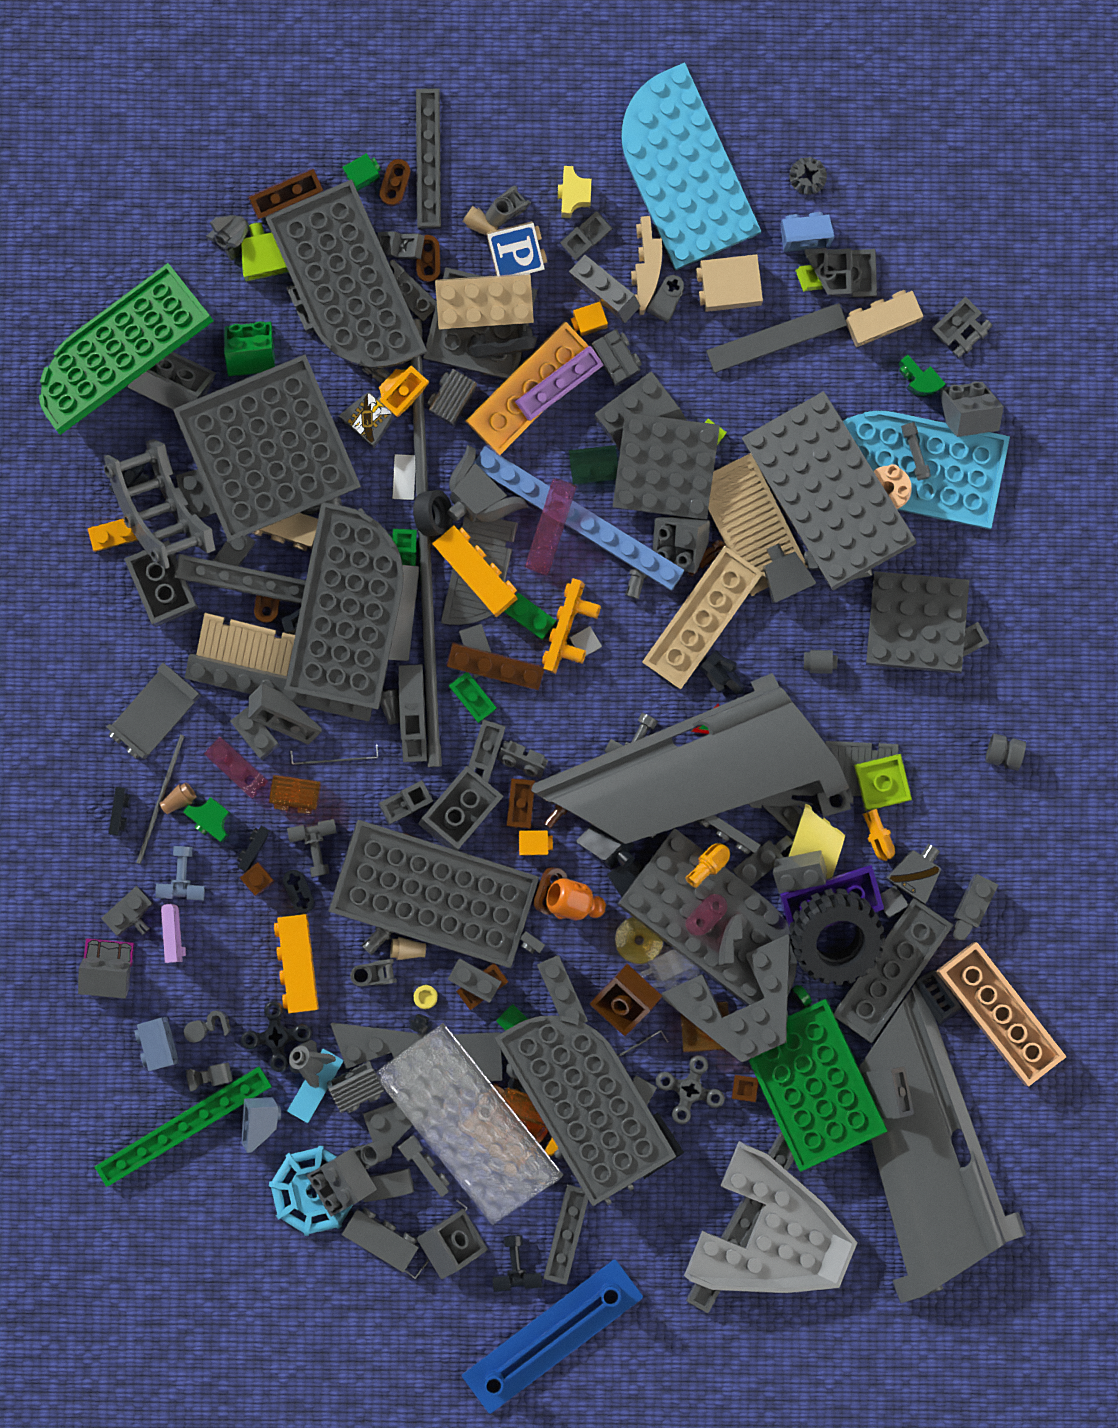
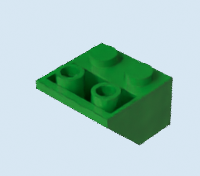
M259 321L253 324L225 326L224 354L228 376L257 374L275 367L272 322Z

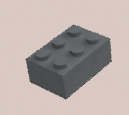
M169 540L163 542L165 546L171 545ZM146 550L125 558V562L151 624L157 627L199 609L188 582L174 578L178 560L176 553L168 556L169 567L164 568L157 562L155 563Z

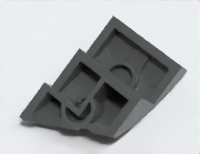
M805 249V254L828 296L877 297L876 249Z

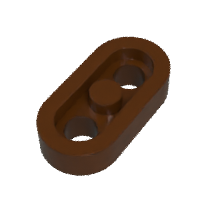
M402 159L391 161L386 169L380 189V197L387 206L399 205L403 200L411 171L408 163ZM400 169L403 171V174L396 176L394 174L395 171ZM393 191L396 193V197L391 199L388 197V193Z
M424 235L421 259H416L417 275L421 281L433 283L439 278L441 272L440 245L434 236ZM426 245L433 247L430 252L424 251ZM427 268H431L433 273L426 275L424 271Z
M256 595L254 606L256 618L262 623L273 622L278 616L280 600ZM266 607L271 609V613L268 616L262 613Z
M550 867L544 871L534 899V906L538 912L546 915L553 914L549 911L547 902L543 905V900L547 898L548 890L556 880L561 878L567 879V875L562 869ZM554 875V881L551 883L550 878Z

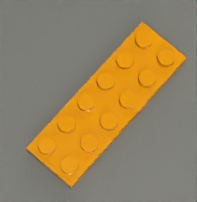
M563 322L465 422L497 455H501L539 416L537 415L531 421H528L515 401L587 348V343L567 322Z

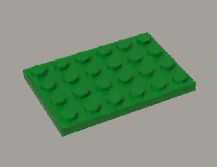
M827 999L788 1017L786 1043L749 1059L800 1172L888 1132Z

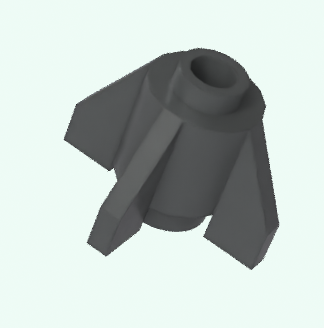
M236 215L215 217L210 222L213 230L206 235V238L210 241H216L220 247L226 249L225 253L229 260L233 261L239 255L242 248L241 243L249 233L248 222L242 216Z
M313 1040L297 1046L289 1057L291 1072L301 1073L307 1083L314 1088L319 1087V1076L316 1074L323 1069L324 1064L336 1061V1057L331 1054L318 1053L317 1044Z

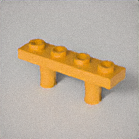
M572 578L571 584L568 583L564 591L566 600L564 606H560L557 613L559 622L557 628H553L551 631L549 642L552 643L549 651H545L542 659L543 669L547 672L556 674L562 658L581 664L584 662L586 650L567 645L570 629L577 613L597 619L601 606L581 599L585 586L581 580Z

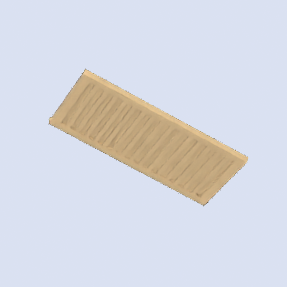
M751 453L714 471L708 511L726 547L763 572V575L750 591V595L754 596L756 593L768 588L763 566L771 563L772 560L767 552V548L780 543L785 556L796 552L804 565L805 559Z

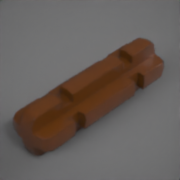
M721 540L713 543V547L706 548L697 572L699 568H704L716 559L725 546ZM687 572V573H688L689 575H691V576L695 574V573Z

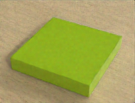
M901 754L854 765L865 811L912 800Z

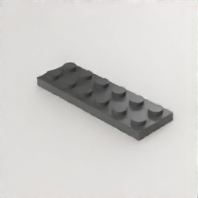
M913 898L886 936L885 944L881 946L883 949L882 956L875 959L877 965L874 969L869 968L866 970L868 973L863 978L859 976L834 1011L835 1018L872 1043L953 925Z

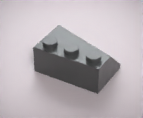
M652 371L596 412L594 419L619 451L625 412L687 420L681 409Z

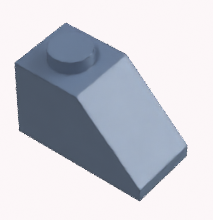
M273 1097L244 1099L242 1145L247 1153H252L277 1129V1120L281 1119V1108L276 1104Z

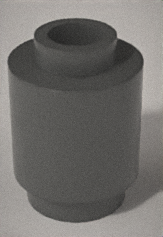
M810 650V652H804V671H810V673L832 674V669H837L838 655H833V650Z

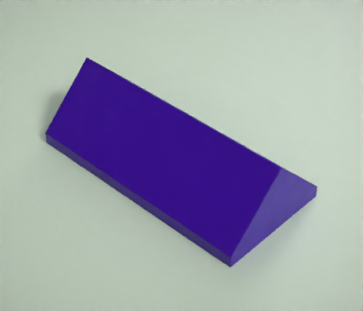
M872 865L826 879V884L780 894L781 905L788 926H790L791 922H795L793 915L796 910H802L800 905L805 900L809 902L813 899L812 895L816 893L819 896L823 895L824 890L832 889L833 893H837V889H845L848 895L849 892L853 891L860 898L866 899L875 912L884 909ZM836 921V922H833V923L827 925L825 928L830 927V926H833V925H836V924H840V923H843V922H846V921Z

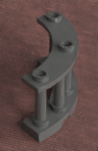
M155 439L146 441V453L121 462L110 455L104 456V472L110 479L113 491L123 512L124 523L128 528H131L140 544L155 563L157 562L162 567L168 568L169 555L193 546L199 547L206 553L215 550L212 529L202 522L196 514L191 516L186 509L188 503L180 488H174L170 478L173 475L165 444ZM147 462L151 463L155 474L154 478L127 488L122 471ZM155 488L161 490L165 503L137 512L131 500L132 496ZM166 512L174 515L178 524L153 533L150 532L143 522L146 519ZM178 533H186L189 537L168 546L159 541Z

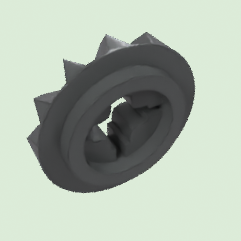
M812 157L800 158L791 167L789 173L790 183L799 193L806 195L815 194L826 183V168L820 160ZM805 167L809 172H816L812 176V184L807 178H801L805 174Z

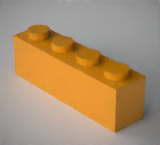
M453 525L433 545L497 618L518 599L514 594L517 590L508 580L505 583L499 577L502 573L493 562L488 565L483 559L486 554L478 545L473 547L468 542L471 538L462 527L458 530Z
M308 914L277 918L278 923H274L275 937H280L281 947H277L278 961L283 962V970L279 971L281 985H285L286 994L282 995L283 1007L288 1009V1013L318 1010Z

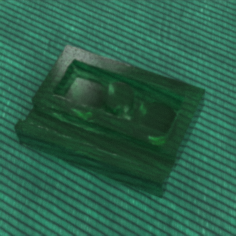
M616 445L569 450L573 485L616 481L618 469Z

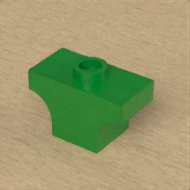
M210 797L200 807L188 805L183 811L184 814L197 823L195 828L205 836L209 832L222 843L228 837L224 823L231 812Z

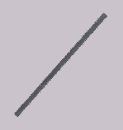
M180 734L136 862L138 864L142 862L160 809V802L163 801L185 737L184 735Z

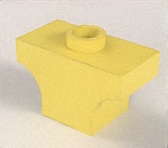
M564 166L563 185L558 184V199H562L561 218H571L573 211L577 208H590L592 179L578 177L574 172L573 166Z

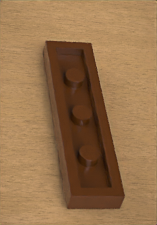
M452 643L447 661V667L535 690H539L544 673V666L457 643Z

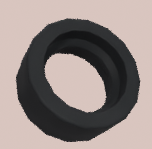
M443 491L422 492L418 494L414 501V521L418 530L424 536L443 535L452 526L453 519L447 512L452 507L451 502ZM432 507L434 510V520L432 516Z

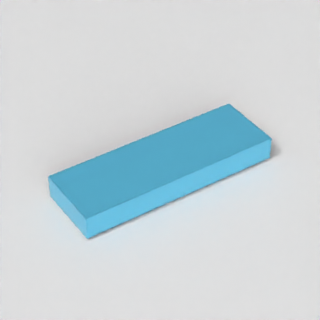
M324 1048L321 1053L335 1056L336 1061L324 1064L323 1069L316 1074L319 1076L318 1088L311 1087L305 1080L287 1112L306 1123H309L328 1089L327 1082L334 1079L344 1061Z

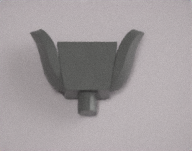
M467 445L465 454L454 469L449 480V489L452 493L450 500L454 503L447 511L449 516L454 521H458L465 515L472 522L476 520L491 522L515 511L528 508L524 498H506L507 495L476 463L474 464L476 449Z

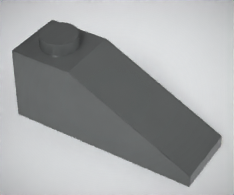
M261 684L249 696L248 718L308 745L322 732V728L278 690Z

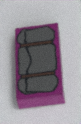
M86 938L84 958L98 957L100 960L108 961L121 959L124 962H130V967H132L134 943Z

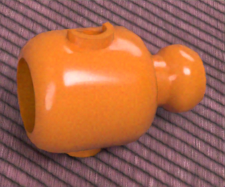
M561 878L556 880L550 886L547 893V907L559 919L567 918L577 921L584 919L587 915L592 918H598L604 914L606 909L605 900L600 896H593L589 886L570 879Z

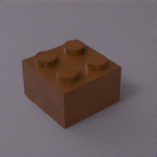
M626 964L597 994L590 1005L621 1034L626 1036L652 1010L662 995L630 965Z

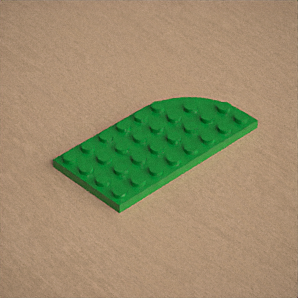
M169 263L75 331L54 351L53 355L55 357L49 367L44 368L40 379L42 388L39 400L44 414L60 435L213 322L211 316Z

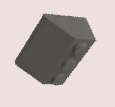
M172 352L131 382L128 388L162 405L175 409L206 396L216 376V372Z

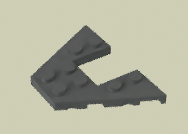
M787 934L745 954L765 997L754 1004L723 1017L704 974L661 993V998L741 1062H745L787 1042L786 1026L788 1020L787 1001L789 995L791 936Z
M331 1023L346 1069L392 1052L408 1097L366 1112L363 1116L372 1141L383 1138L393 1147L453 1082L437 1035Z

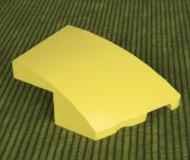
M805 804L788 857L821 850L827 869L826 879L832 878L845 835L837 828L832 827L828 820L825 818L821 819L815 814L810 805Z

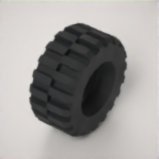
M832 889L824 890L823 895L819 896L818 893L812 895L813 899L807 902L805 900L800 905L802 907L801 911H795L793 915L795 922H791L789 926L791 933L790 945L801 968L814 980L819 978L821 983L830 984V981H833L835 985H843V981H848L850 984L855 982V978L858 976L863 978L868 974L866 970L869 968L874 969L877 965L876 957L880 958L883 953L881 946L885 944V937L879 917L869 902L864 898H860L853 891L849 892L848 895L845 889H837V893H833ZM836 921H850L856 924V936L853 942L844 950L836 953H825L816 948L817 938L827 925Z

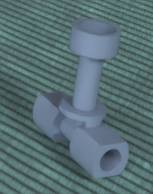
M173 846V856H178L176 880H171V884H156V898L173 899L174 896L187 897V900L204 901L205 886L190 885L191 881L186 880L187 857H192L193 847Z

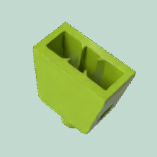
M261 222L250 224L249 231L251 237L245 238L241 243L245 281L289 272L272 232L265 234Z

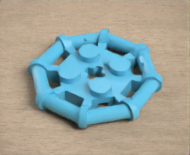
M324 1146L285 1155L286 1159L273 1180L269 1181V1187H271L277 1211V1219H282L303 1232L304 1236L333 1228H341V1224L352 1206L331 1217L318 1194L316 1198H313L312 1194H307L311 1182L306 1175L321 1167L322 1159L329 1162L337 1156L325 1150ZM315 1158V1166L301 1169L298 1162ZM292 1167L297 1173L290 1184L284 1183L283 1180ZM282 1190H288L291 1204L285 1207ZM294 1208L301 1211L307 1216L305 1222L290 1214V1212ZM326 1213L329 1220L312 1223V1216Z

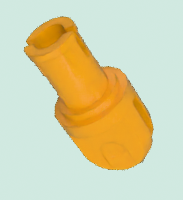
M874 809L862 814L870 831L867 839L868 842H871L877 858L887 861L894 857L895 848L890 837V830L884 829L877 812L878 810Z
M721 843L711 845L698 858L699 864L685 877L686 881L692 887L697 888L706 877L712 874L716 875L730 858L729 848Z

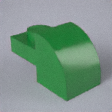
M906 355L898 364L901 367L899 371L904 378L912 380L906 389L917 396H932L946 385L931 366L923 372L909 355Z

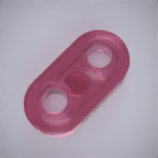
M718 894L706 897L687 917L686 928L688 932L694 936L706 934L726 913V900ZM713 902H717L719 904L718 910L713 909ZM697 919H701L703 921L702 927L697 926Z

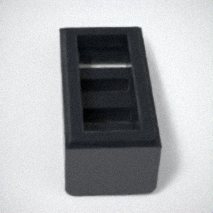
M935 970L915 980V985L939 1025L960 1012L962 1007ZM933 980L935 984L926 988L925 984ZM938 989L939 993L932 996L931 992ZM943 997L945 1001L938 1004L936 1001ZM948 1006L949 1010L944 1012L942 1009Z

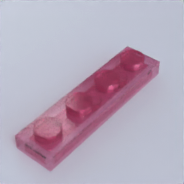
M558 478L552 480L525 568L543 575L549 574L577 488L576 485Z

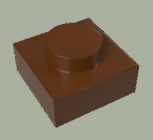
M734 1075L731 1099L756 1102L758 1079L756 1077Z

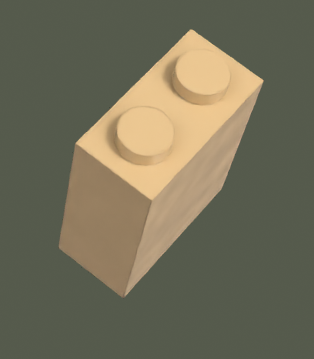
M757 254L703 260L700 263V268H696L697 281L702 282L703 291H699L700 305H705V312L762 305L763 298Z

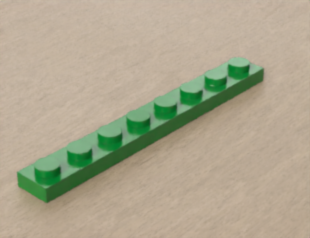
M261 1066L99 1163L95 1166V1169L105 1186L108 1187L243 1105L244 1099L254 1098L271 1088L272 1085Z

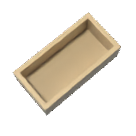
M530 273L435 281L439 329L534 323Z

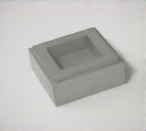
M590 626L570 637L574 647L586 650V656L602 648Z

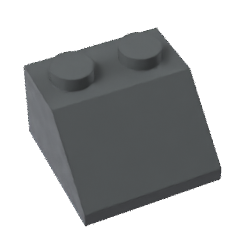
M464 1209L459 1210L417 1237L418 1242L441 1279L459 1271L488 1250Z

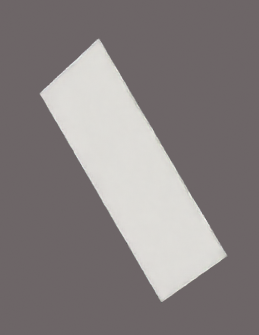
M395 454L393 499L414 500L415 455Z

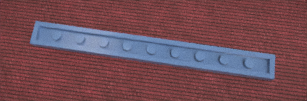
M484 447L474 462L490 479L519 497L524 498L527 502L670 591L674 589L683 575L684 569L502 456L497 455L489 448Z

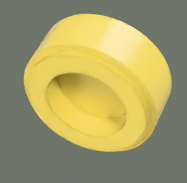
M429 985L418 987L414 993V1002L422 1009L432 1008L438 1000L436 990Z

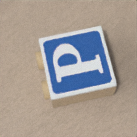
M532 221L486 233L497 276L528 274L544 270L543 263H547L544 249L539 248L538 240L542 239L539 226H534Z

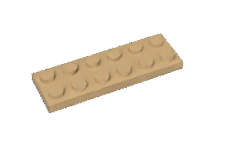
M724 546L642 663L681 690L763 575V572Z

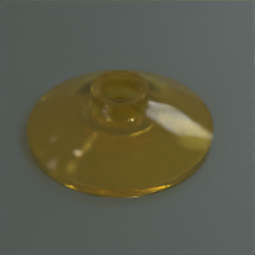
M634 917L628 918L619 926L615 937L616 947L620 955L625 960L635 964H644L652 961L660 953L663 945V940ZM636 937H643L644 943L637 945L635 943Z

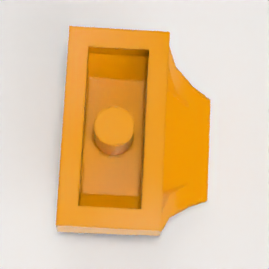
M412 366L405 370L395 369L379 387L381 393L379 401L398 417L419 397L429 384V381Z

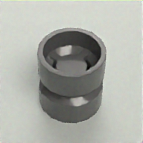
M993 733L988 745L985 763L996 766L1004 763L1005 768L1019 771L1026 749V741L1015 738L1008 741L1006 736Z

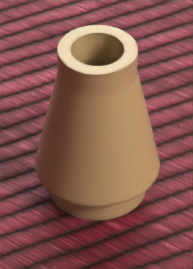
M474 206L471 207L462 221L466 224L467 228L484 235L498 228L488 223L486 214L479 207L477 209Z
M402 937L392 939L391 958H396V960L425 958L426 943H419Z

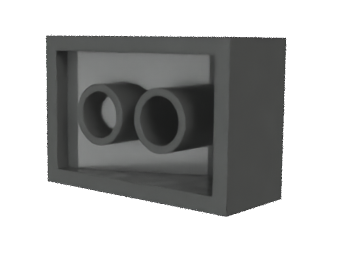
M466 766L418 824L443 846L458 851L503 798V795L471 768Z

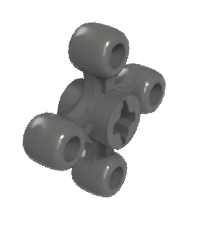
M696 1055L691 1058L689 1062L690 1074L685 1079H676L671 1073L666 1071L659 1073L656 1077V1085L659 1089L664 1091L674 1090L679 1094L680 1103L672 1111V1118L681 1125L686 1124L691 1119L690 1107L696 1100H703L712 1108H719L725 1100L724 1094L719 1089L708 1090L702 1087L700 1078L708 1069V1061L702 1055ZM698 1060L703 1062L701 1069H696L694 1066ZM663 1077L669 1078L670 1082L668 1085L661 1084ZM690 1083H693V1087L699 1093H691L690 1096H686L687 1092L681 1087L689 1086ZM713 1094L719 1095L717 1103L711 1101ZM681 1110L686 1112L684 1119L677 1117V1113Z

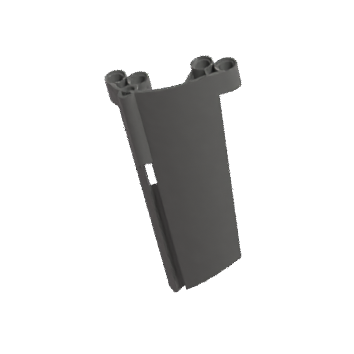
M770 673L750 682L754 688V692L534 783L531 791L549 803L568 810L620 842L627 844L817 780L821 782L826 798L845 791L849 787L832 748L827 747L787 693L779 687L773 673ZM702 725L709 729V735L680 747L674 745L672 741L673 737Z
M916 985L910 990L859 1067L861 1072L905 1066L913 1105V1115L896 1119H883L888 1132L871 1139L908 1274L907 1276L892 1280L900 1303L944 1289L942 1284L992 1253L1006 1242L1027 1235L1019 1211L1007 1216L1004 1215L936 1020ZM956 1129L962 1130L971 1155V1161L966 1167H960L951 1142V1135Z

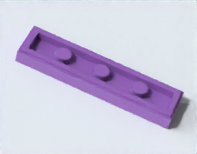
M588 346L517 399L515 403L527 420L531 421L604 366L593 348Z

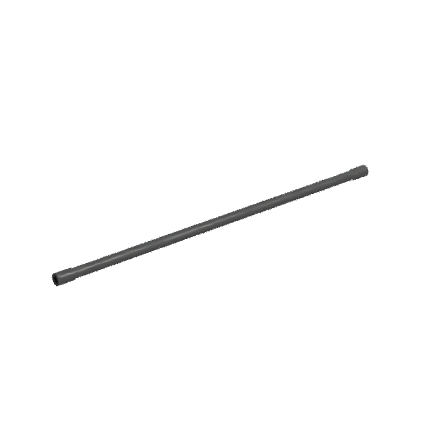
M413 319L422 339V320ZM421 355L411 359L410 362L411 366L423 376ZM424 391L412 403L417 496L422 492L428 491ZM418 530L428 738L427 764L428 767H442L439 740L430 537L424 536Z

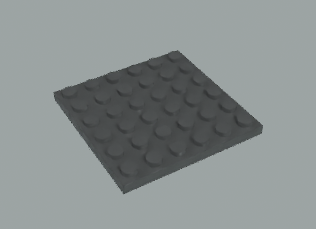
M306 354L173 409L228 542L361 487Z

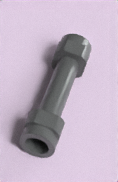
M915 422L901 426L903 437L907 438L916 466L914 473L917 480L930 478L929 466L924 463L916 437L918 430Z

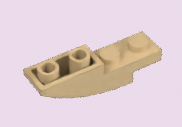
M650 216L641 217L640 224H636L637 238H642V247H638L639 262L644 261V263L635 265V271H631L632 286L637 285V294L634 295L641 306L639 308V315L645 314L653 299L662 261V238L652 239Z

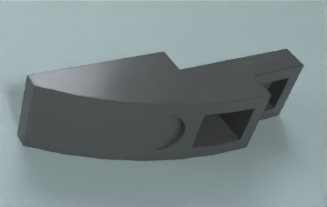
M423 664L399 665V704L403 762L427 761Z

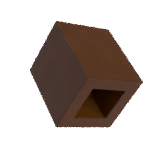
M259 862L240 877L255 896H259L275 882L274 878Z

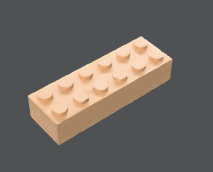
M977 942L971 943L936 971L1025 1086L1033 1084L1066 1058V1055Z

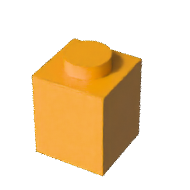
M601 302L573 310L574 317L570 318L574 331H579L581 337L608 328V322Z
M519 831L520 856L548 855V850H553V836H548V831Z

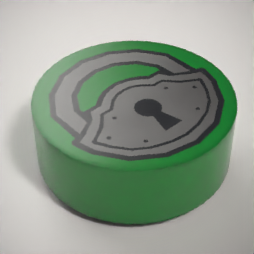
M797 984L790 990L796 1001L804 1009L812 1004L810 996L801 985Z

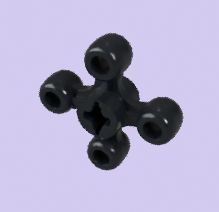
M270 1001L264 1007V1014L269 1020L267 1030L262 1033L253 1030L244 1032L241 1036V1044L246 1049H254L261 1044L268 1045L273 1052L270 1066L275 1072L281 1073L289 1067V1058L284 1052L285 1045L292 1040L305 1043L311 1039L313 1032L307 1024H299L293 1029L285 1028L281 1023L282 1005L277 1001ZM271 1006L277 1007V1014L272 1015L270 1013ZM300 1029L307 1031L305 1038L299 1036ZM275 1030H277L278 1034L283 1035V1038L279 1039L278 1045L275 1039H271V1035L275 1033ZM249 1035L254 1037L253 1044L247 1042ZM278 1058L282 1059L284 1062V1065L282 1067H278L276 1065V1060Z

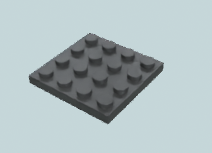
M446 267L443 279L484 276ZM531 288L532 305L534 307L537 289ZM436 304L426 345L427 353L424 354L423 359L507 380L519 368L522 352L475 358L469 350L470 346H472L470 338L473 335L479 338V334L485 335L486 343H507L511 339H518L517 330L523 327V330L526 331V326H529V323L439 329Z
M625 412L612 507L707 520L720 425Z
M874 571L866 665L961 674L969 580Z

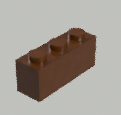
M311 168L247 197L256 218L260 219L320 193L323 189L315 170Z

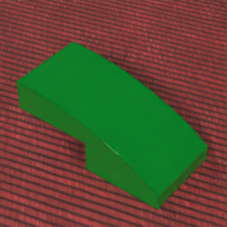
M393 529V541L400 553L402 564L416 566L417 530Z

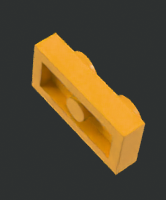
M124 519L87 528L94 552L138 541L131 528L125 525Z

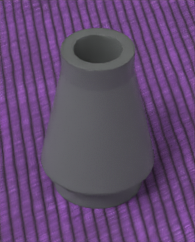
M397 688L382 691L380 706L388 725L399 723L400 704Z

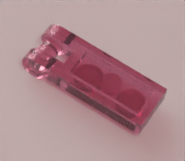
M219 737L204 753L252 799L257 795L256 791L269 782L222 737ZM249 775H252L255 779L250 785L246 784L244 781Z

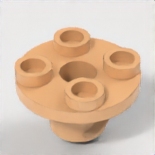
M893 464L875 469V475L896 509L904 506L912 492L911 481L906 472Z

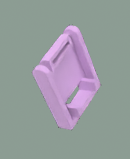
M166 904L161 909L165 963L183 962L182 957L186 956V948L181 946L179 907L174 904Z

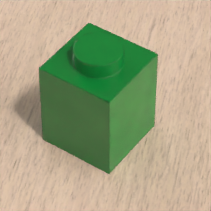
M367 153L342 167L348 181L352 179L357 192L380 179L378 171L381 168L376 159H370Z

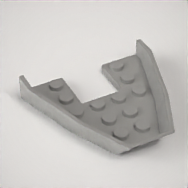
M739 1141L721 1186L763 1203L757 1222L746 1248L702 1231L684 1276L689 1281L711 1290L792 1293L839 1288L856 1248L857 1241L820 1199L768 1154Z

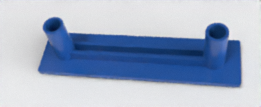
M613 1259L462 1374V1378L487 1412L491 1414L639 1302L643 1295L617 1260Z

